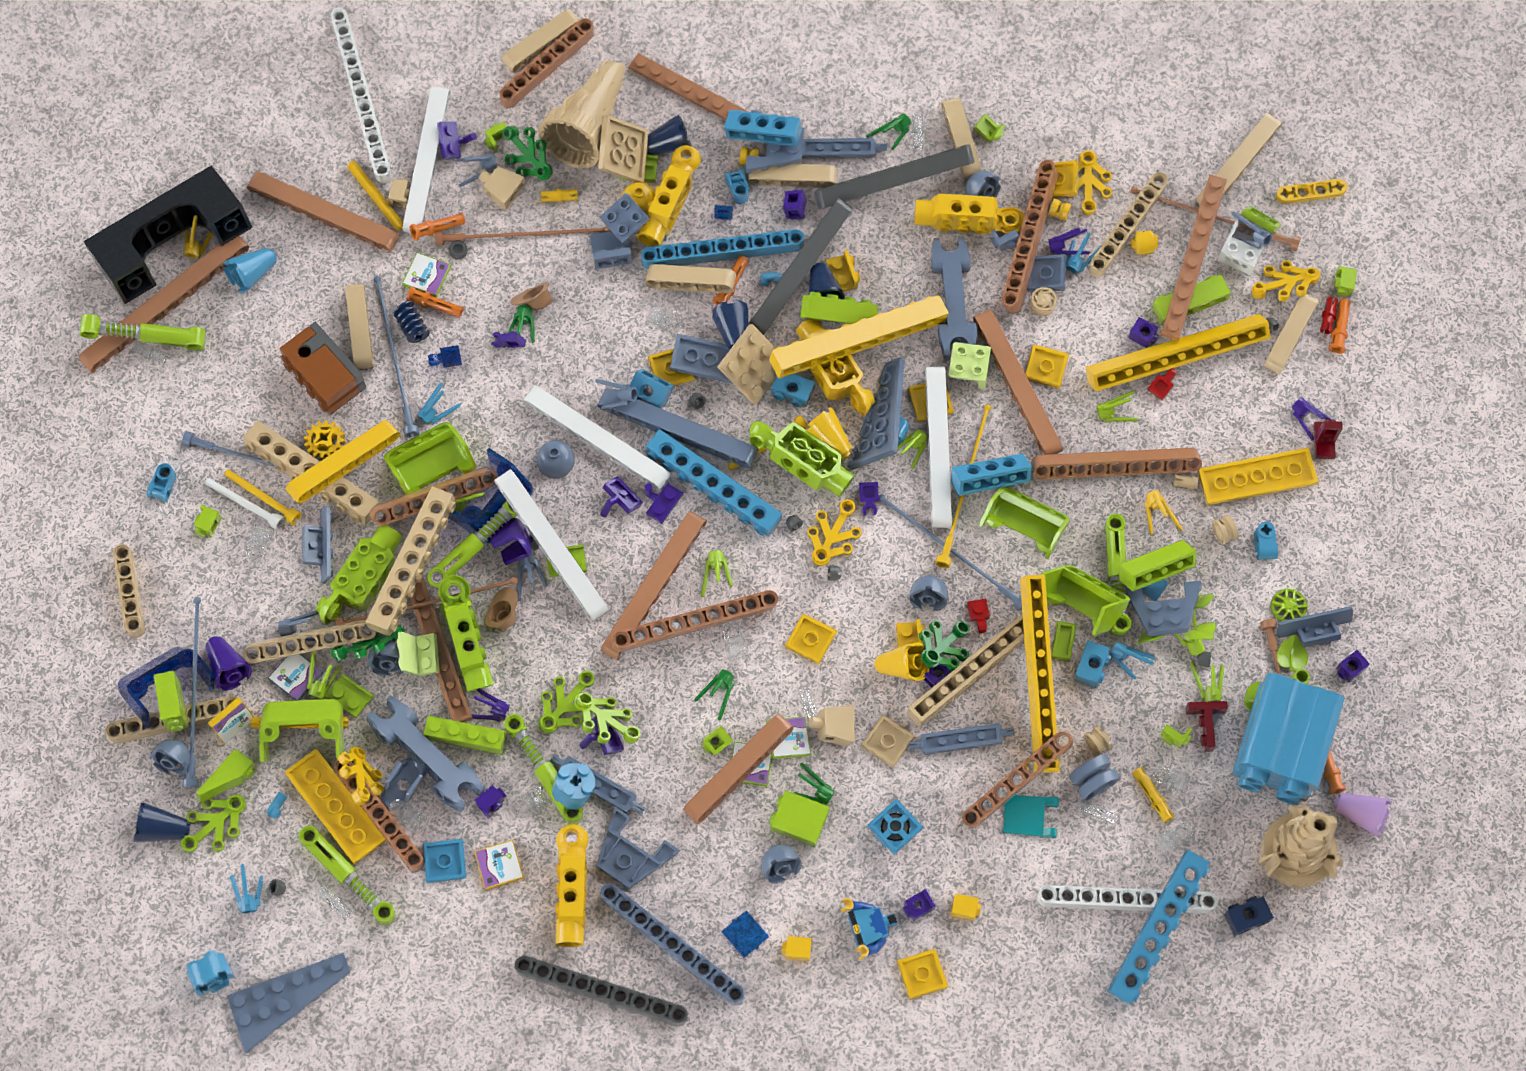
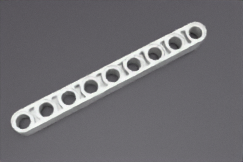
M431 87L403 222V232L410 233L411 224H421L426 220L425 211L428 210L430 200L428 196L429 193L431 194L433 185L431 181L436 170L435 161H438L439 156L438 146L440 141L437 123L446 121L444 117L448 111V97L451 96L450 89Z
M926 367L925 385L931 519H933L931 526L932 528H951L952 510L945 367Z
M533 386L523 399V403L526 406L533 407L535 412L542 416L545 415L555 425L562 426L563 430L572 436L576 435L579 437L578 440L586 445L593 446L595 451L603 456H608L609 460L618 466L622 465L632 475L639 476L640 480L644 483H650L656 487L657 491L662 488L671 476L666 469L540 387Z
M510 469L494 480L495 484L586 614L590 615L591 621H595L608 612L609 609L515 473Z
M1045 885L1039 890L1037 901L1044 907L1152 911L1163 890ZM1175 890V895L1178 898L1184 896L1185 891ZM1198 891L1195 896L1191 895L1192 906H1189L1186 913H1211L1218 905L1217 896L1212 892ZM1048 892L1052 899H1043L1042 893ZM1063 893H1068V894H1070L1071 897H1072V900H1071V901H1065V900L1062 898V894H1063ZM1083 894H1088V895H1090L1091 898H1092V901H1091V902H1085V901L1082 899V895H1083ZM1109 895L1112 902H1104L1102 896ZM1122 896H1129L1132 899V903H1125L1122 900ZM1142 897H1149L1152 900V904H1145ZM1203 899H1209L1212 902V907H1206L1203 904ZM1167 905L1165 912H1175L1174 906Z

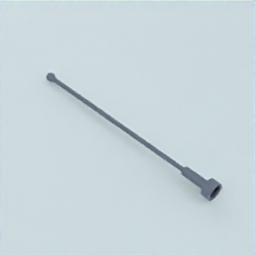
M375 276L374 282L377 284L387 334L390 342V347L392 351V356L404 407L402 408L406 423V427L403 428L404 436L406 438H410L411 434L413 433L415 437L418 436L420 433L418 426L413 424L410 407L407 406V401L396 357L384 298L381 290V278L379 276Z
M186 431L182 438V446L190 448L192 444L209 450L216 449L275 467L273 463L265 462L260 458L219 447L215 443L195 438V434Z
M879 495L880 502L886 503L944 547L945 543L889 502L885 495ZM951 548V553L997 586V590L1015 602L1014 607L1021 611V596H1018L1004 584L1000 585Z
M200 597L193 599L195 604L190 762L187 769V779H183L182 787H199V779H195L196 755H194Z

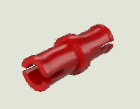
M1331 296L1326 298L1325 310L1322 311L1321 315L1323 318L1320 328L1321 333H1332L1333 322L1337 317L1335 313L1338 303L1337 298L1334 299Z

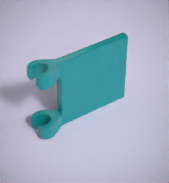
M1013 796L1005 803L1003 833L1056 838V828H1043L1045 806L1059 807V798Z

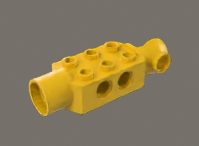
M688 145L680 146L672 153L671 164L668 170H665L662 174V183L655 189L654 200L650 201L647 206V216L650 220L637 233V239L641 243L649 247L661 246L665 235L670 234L692 188L693 173L701 163L700 153L694 147Z
M938 194L931 200L916 199L914 225L932 226L934 229H940L941 232L956 230L959 233H968L971 231L984 235L992 233L991 231L995 229V231L1008 234L1015 229L1017 233L1021 231L1025 216L1022 211L1014 207L998 208V200L995 197ZM1006 221H1012L1013 224H1008Z
M808 319L797 327L796 333L801 341L812 335L824 334L828 329L823 327L820 320ZM852 355L809 368L827 400L842 399L850 396L853 409L862 416H865L869 412L871 405L875 403L872 392L869 389L864 390L860 385L863 373Z
M577 824L565 825L556 836L559 861L557 862L558 879H560V882H556V894L559 899L555 906V913L557 914L556 945L560 947H581L584 945L587 887L586 848L589 837L586 830ZM570 835L577 836V840L573 843L568 842L567 838ZM570 879H576L573 882H568ZM569 899H575L573 902H567Z

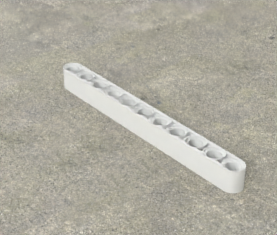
M335 8L331 12V19L374 174L379 183H388L392 178V173L347 12L343 8Z

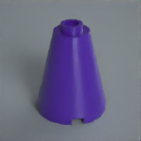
M214 636L207 641L205 648L214 684L218 689L221 688L223 691L233 690L242 685L239 681L250 678L252 674L250 664L222 637Z

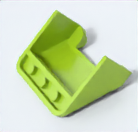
M450 422L441 423L389 450L384 455V460L404 495L418 491L420 488L456 469L465 474L477 468L466 442Z

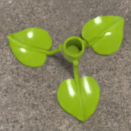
M1213 593L1198 595V601L1195 604L1192 617L1194 628L1184 634L1185 640L1179 634H1173L1182 643L1183 647H1188L1192 656L1199 655L1205 651L1202 640H1214L1216 624L1214 622H1206L1197 626L1195 616L1196 609L1203 608L1212 601ZM1145 631L1140 636L1138 644L1155 641L1166 635L1148 636Z
M1293 635L1279 646L1277 660L1282 668H1289L1291 672H1294L1290 678L1307 684L1310 680V674L1302 668L1308 663V654L1297 635ZM1254 682L1246 690L1243 702L1249 710L1252 708L1260 682Z

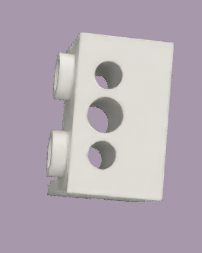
M1236 219L1217 261L1251 276L1265 247L1257 248L1236 239L1254 241L1253 237L1236 230L1239 224V219Z

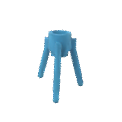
M1089 232L1086 234L1077 254L1067 256L1066 269L1075 274H1078L1079 271L1083 272L1100 249L1099 247L1084 263L1082 262L1083 258L1080 255L1090 237ZM1072 240L1069 251L1074 250L1075 240Z
M442 382L439 383L426 404L417 414L427 425L430 422L435 424L439 419L461 406L457 404L435 416L437 411L433 406L444 394L443 390L438 394L443 386Z
M1118 641L1110 652V655L1114 657L1112 661L1117 663L1133 679L1137 677L1121 659L1125 661L1128 655L1150 665L1154 664L1153 661L1147 659H1155L1153 655Z
M241 864L243 896H240L234 876H230L238 902V909H241V913L256 912L257 907L261 906L260 896L263 876L259 877L256 898L252 894L248 895L245 866Z

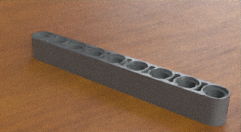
M967 144L820 188L814 191L818 208L823 209L833 206L838 198L847 202L974 163L975 160L971 146Z
M840 198L835 201L748 325L753 324L763 335L766 333L854 208Z
M519 956L515 961V969L522 977L674 1026H683L688 1020L687 1010L682 1005L529 956ZM528 962L530 967L527 970L522 971L519 969L521 963ZM542 968L549 970L548 975L545 977L538 975L539 970ZM562 974L568 976V980L565 983L557 981L558 977ZM583 980L588 983L585 989H578L576 987L579 981ZM605 987L607 989L606 994L602 996L597 995V988ZM618 993H624L626 999L618 1002L615 1000V996ZM643 999L646 1004L642 1008H637L634 1005L635 1001ZM662 1005L665 1011L662 1014H656L654 1008ZM680 1011L684 1013V1018L680 1021L673 1018L675 1012Z

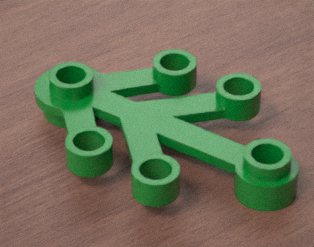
M516 126L505 127L503 137L508 141H512L524 154H507L505 156V163L507 165H514L516 163L531 162L535 168L517 167L516 174L523 177L536 175L542 181L548 180L553 174V169L546 162V141H535V129L533 127H526L523 130V135L527 138V147L519 138V129ZM535 149L539 151V160L536 158Z
M933 620L929 624L930 631L923 629L919 633V639L924 643L921 660L927 667L934 668L940 664L953 671L959 666V661H965L969 657V652L965 648L948 647L957 638H963L969 633V625L964 621H958L953 626L952 633L944 640L941 633L942 624L938 620ZM931 632L934 633L935 649H932ZM942 653L956 656L957 659L954 657H951L950 659L940 657V654Z
M398 624L396 631H392L390 637L377 632L369 640L351 643L353 647L346 649L345 645H339L330 651L336 661L347 658V653L353 651L356 659L363 658L367 655L366 650L372 646L375 652L382 651L386 648L385 643L391 639L392 641L398 639V632L405 633L406 631L402 628L401 624Z

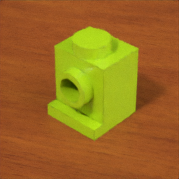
M1338 267L1334 287H1337L1336 294L1338 296L1347 297L1352 295L1355 288L1357 269Z
M201 505L200 509L202 512L196 516L194 521L196 528L194 533L201 537H205V535L212 537L222 517L218 511Z
M718 725L702 738L704 741L702 747L708 754L712 752L715 756L732 743L733 740L724 728ZM714 737L719 738L718 744L712 743Z

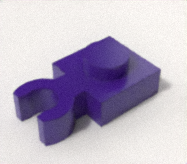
M878 482L859 483L860 503L865 502L862 509L863 515H866L868 508H872L873 514L876 515L877 508L873 502H879Z

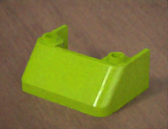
M1006 486L999 488L990 499L979 526L982 527L986 522L993 528L1005 525L1036 540L1038 549L1043 553H1047L1045 558L1049 559L1062 537L1070 518Z
M1064 565L1041 573V575H1045L1047 603L1054 606L1065 603L1092 618V625L1094 626L1092 634L1095 636L1110 631L1130 601L1126 594L1075 566Z
M336 699L267 703L263 707L259 729L260 762L269 761V742L275 741L279 737L280 725L319 724V732L322 737L336 739V759H338V756L344 752L343 707L341 702Z

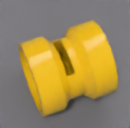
M742 146L739 164L745 165L747 156H759L760 149H748V147Z
M1054 198L1048 216H1057L1060 220L1066 222L1072 204L1067 202L1061 203L1060 200Z

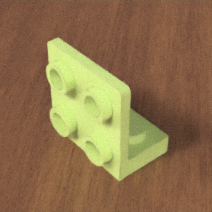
M954 342L949 378L978 382V388L986 389L991 347Z
M398 632L397 647L399 648L400 656L398 664L401 671L416 676L440 673L437 634L413 636L404 632Z

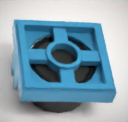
M897 799L867 824V827L874 833L876 840L880 841L882 846L888 848L894 855L924 829L918 820Z

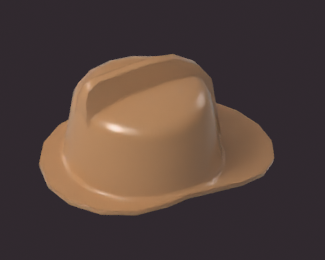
M544 282L513 297L510 303L512 305L525 304L533 310L544 309L553 302L548 290L549 282Z
M506 587L494 595L485 616V623L488 627L498 628L500 631L505 632L507 628L515 623L517 618L515 608L518 601V594L515 589Z

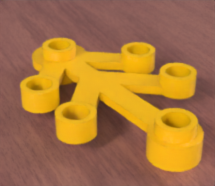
M1086 150L1079 156L1078 172L1084 168V175L1078 179V189L1084 185L1085 201L1082 203L1081 211L1089 216L1095 213L1097 207L1096 202L1092 200V185L1101 192V196L1104 199H1108L1112 195L1111 188L1101 183L1092 174V169L1101 175L1100 178L1103 182H1109L1112 174L1097 163V156L1093 151ZM1107 174L1109 178L1105 179L1103 175ZM1108 191L1110 194L1105 195L1103 192ZM1085 207H1091L1092 210H1086Z
M1288 260L1281 263L1282 272L1275 271V267L1272 265H1267L1264 267V276L1280 280L1267 284L1256 282L1252 286L1251 295L1256 299H1262L1266 296L1267 291L1285 286L1284 289L1278 292V299L1285 302L1289 300L1290 293L1296 283L1303 281L1302 284L1296 286V295L1303 297L1307 294L1309 285L1318 282L1321 273L1313 267L1302 269L1292 266V262ZM1291 272V273H1294V274H1297V275L1292 276V275L1285 274V273Z
M845 499L840 503L841 513L831 530L827 521V513L823 510L816 513V520L820 522L826 539L822 546L818 538V528L815 526L808 528L807 535L811 538L815 549L812 552V560L816 565H827L830 559L842 554L850 555L853 551V546L850 543H844L839 548L831 550L830 548L834 543L851 538L859 539L862 532L858 527H853L849 531L839 533L846 518L855 511V504L852 500ZM849 506L851 510L846 512L844 507ZM824 514L825 518L819 519L818 515ZM815 530L817 533L815 535H811L809 531ZM857 530L859 535L854 536L852 532ZM848 546L851 550L846 552L843 548ZM823 554L825 558L821 560L818 558V555Z
M353 746L350 748L349 753L342 752L338 756L339 762L344 765L339 770V773L345 779L356 774L357 789L351 796L355 803L362 806L369 800L370 792L365 788V782L369 785L371 791L379 796L384 791L383 785L378 782L383 777V774L378 769L373 770L366 761V753L362 748ZM349 762H352L353 764H355L354 766H351V767L347 766V764H348Z

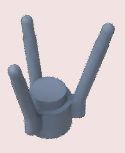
M494 154L456 159L457 162L480 161L481 168L485 169L488 173H493V169L497 168ZM481 173L460 183L459 187L479 179Z
M1232 212L1233 216L1254 230V241L1236 239L1257 248L1261 246L1266 247L1270 244L1273 237L1272 233L1255 223H1250L1236 212Z
M599 379L595 380L596 383L620 388L613 390L618 391V398L622 401L602 406V410L622 405L628 406L629 402H635L637 399L636 387H628V385Z
M533 553L529 558H522L517 563L518 601H521L522 570L528 572L530 584H534L532 571L536 568L544 587L548 586L539 567L538 560L534 558Z
M315 610L294 618L279 621L280 636L292 635L297 632L296 625L309 622L311 619L308 617L319 613ZM313 637L306 638L309 641H316Z

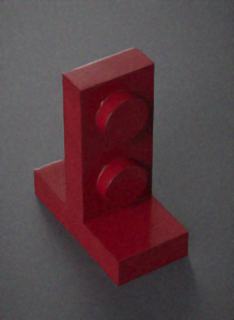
M1329 419L1323 422H1314L1316 459H1335V442L1343 429L1342 421Z
M1227 701L1188 702L1185 707L1186 715L1202 714V716H1199V727H1203V735L1200 736L1201 746H1204L1205 752H1213L1216 747L1213 714H1225L1228 709Z

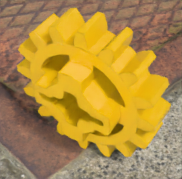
M319 420L317 426L311 424L312 430H306L308 436H304V441L306 442L304 446L308 449V454H313L315 459L320 456L321 460H323L346 444L345 439H343L345 434L341 432V426L336 427L334 421L329 424L328 420H325L324 424H321Z

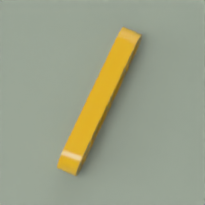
M1342 179L1282 186L1278 189L1276 198L1282 204L1340 197L1345 194L1347 184ZM1336 185L1342 187L1341 191H1338V189L1335 188ZM1322 187L1325 190V193H1317L1316 188ZM1298 190H1305L1307 196H1300ZM1283 192L1288 195L1287 198L1282 195Z

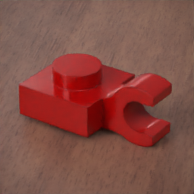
M1171 368L1164 377L1158 374L1147 390L1163 401L1174 386L1171 381L1176 376L1177 371Z
M987 600L967 601L970 622L976 621L978 632L985 633L987 629L985 619L990 618Z

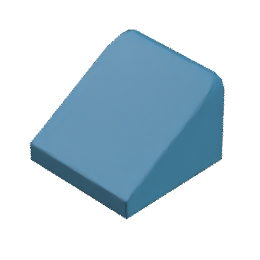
M1164 579L1143 587V592L1154 601H1157L1167 587L1168 582Z

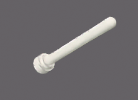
M208 478L205 480V484L208 487L266 519L270 527L275 530H279L280 526H277L279 522L281 524L284 523L285 517L278 513L271 514L212 479Z

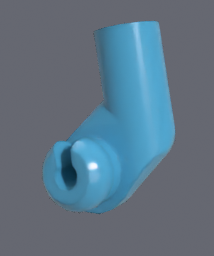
M774 271L763 273L760 276L759 283L768 286L769 281L778 282L783 274Z
M278 792L267 809L269 817L274 819L280 817L281 810L279 809L287 799V796Z

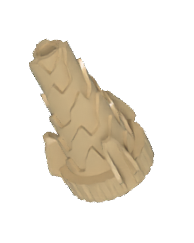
M603 60L599 68L590 75L584 86L568 96L562 102V107L552 108L539 126L538 136L540 140L546 141V150L558 161L581 169L590 168L599 163L602 119L605 115H612L613 107L618 101L616 97L622 87L623 75L626 70L622 62H606Z
M1290 805L1289 814L1281 816L1277 821H1274L1263 835L1264 838L1261 840L1260 854L1262 858L1258 862L1266 868L1268 872L1266 876H1271L1278 883L1286 885V887H1294L1296 889L1315 886L1325 877L1335 879L1337 877L1336 866L1342 867L1344 863L1343 859L1336 855L1337 846L1334 834L1337 828V821L1335 817L1319 811H1310V806L1307 805L1300 807L1298 805Z

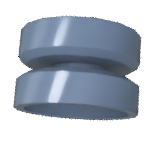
M1106 754L1099 755L1085 762L1069 775L1073 785H1082L1078 793L1083 801L1092 799L1105 792L1120 780V776L1115 769L1107 770L1111 762Z

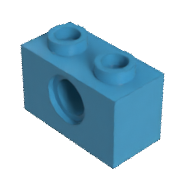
M642 368L636 371L629 387H636L637 399H643L650 405L662 408L668 402L674 385ZM648 386H651V387H652V389H653V394H650V393L648 392V390H647V387H648Z
M796 374L780 379L777 376L773 383L771 394L777 400H788L796 407H807L815 389V381ZM789 388H795V389H797V391H796V392H790V391H788V389H789Z
M1087 640L1074 681L1096 688L1098 683L1102 684L1105 675L1102 669L1104 665L1108 666L1111 655L1108 652L1110 648ZM1089 662H1095L1098 668H1091Z

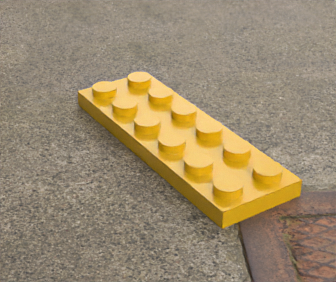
M1309 447L1203 467L1197 471L1207 506L1313 486L1319 482Z
M317 748L284 771L285 775L354 865L387 841L363 808L354 802L350 791Z

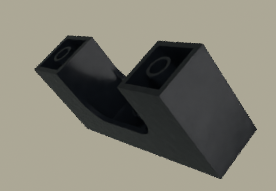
M211 165L83 242L100 271L123 303L127 304L157 286L144 262L148 253L181 232L191 228L195 215H197L196 227L208 229L221 247L250 230L253 226L241 202Z

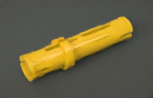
M1143 767L1134 770L1132 775L1152 803L1151 807L1158 812L1164 823L1172 820L1175 815L1169 809L1165 797L1160 795Z

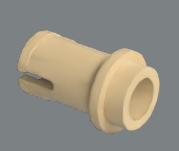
M1175 474V487L1191 488V490L1197 489L1198 478L1194 475L1193 477Z

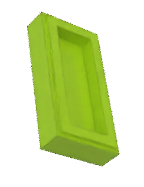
M1057 621L1051 654L1052 659L1070 662L1077 624Z

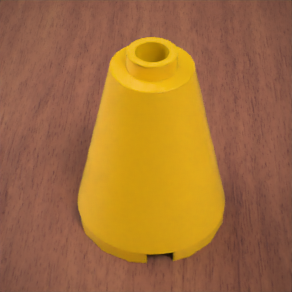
M829 407L830 412L826 413L824 411L808 424L810 428L807 431L842 454L841 459L845 460L852 454L850 452L852 446L834 409Z
M912 642L882 653L875 660V668L880 674L911 681L924 680L925 673L929 672L930 669L921 660V653L924 651L922 646L924 645L919 642Z

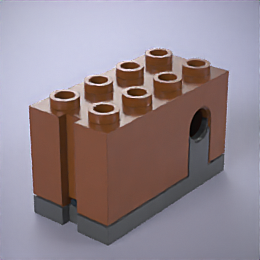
M316 321L279 348L282 354L280 358L284 362L283 365L289 373L293 372L295 374V379L301 386L304 384L308 395L312 399H317L319 402L317 404L323 412L328 411L332 415L367 388L363 381L362 373Z

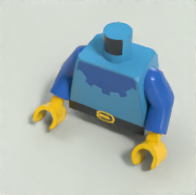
M850 898L839 901L846 906L841 909V912L850 910L847 917L857 944L854 952L859 951L861 953L858 960L878 953L886 944V938L889 936L887 928L897 925L895 914L883 916L881 908H876L873 904L861 901H852Z

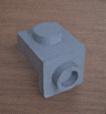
M995 229L991 231L994 236L991 240L995 248L999 247L1001 251L1017 246L1019 235L1016 229L1000 238Z

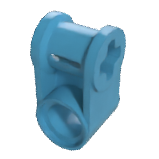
M739 168V171L732 173L725 172V180L734 202L737 204L746 203L749 199V187L743 168Z
M163 463L156 468L153 479L147 489V497H156L162 499L163 502L168 501L176 480V473L169 464ZM165 472H170L167 477H162Z
M1262 522L1254 532L1255 552L1258 553L1256 559H1277L1278 545L1275 527L1270 522Z

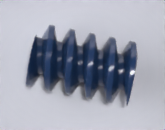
M406 301L394 310L393 315L407 337V341L417 343L426 339L430 331L426 330L427 326L423 324L424 321L420 318L417 308L413 306V301Z

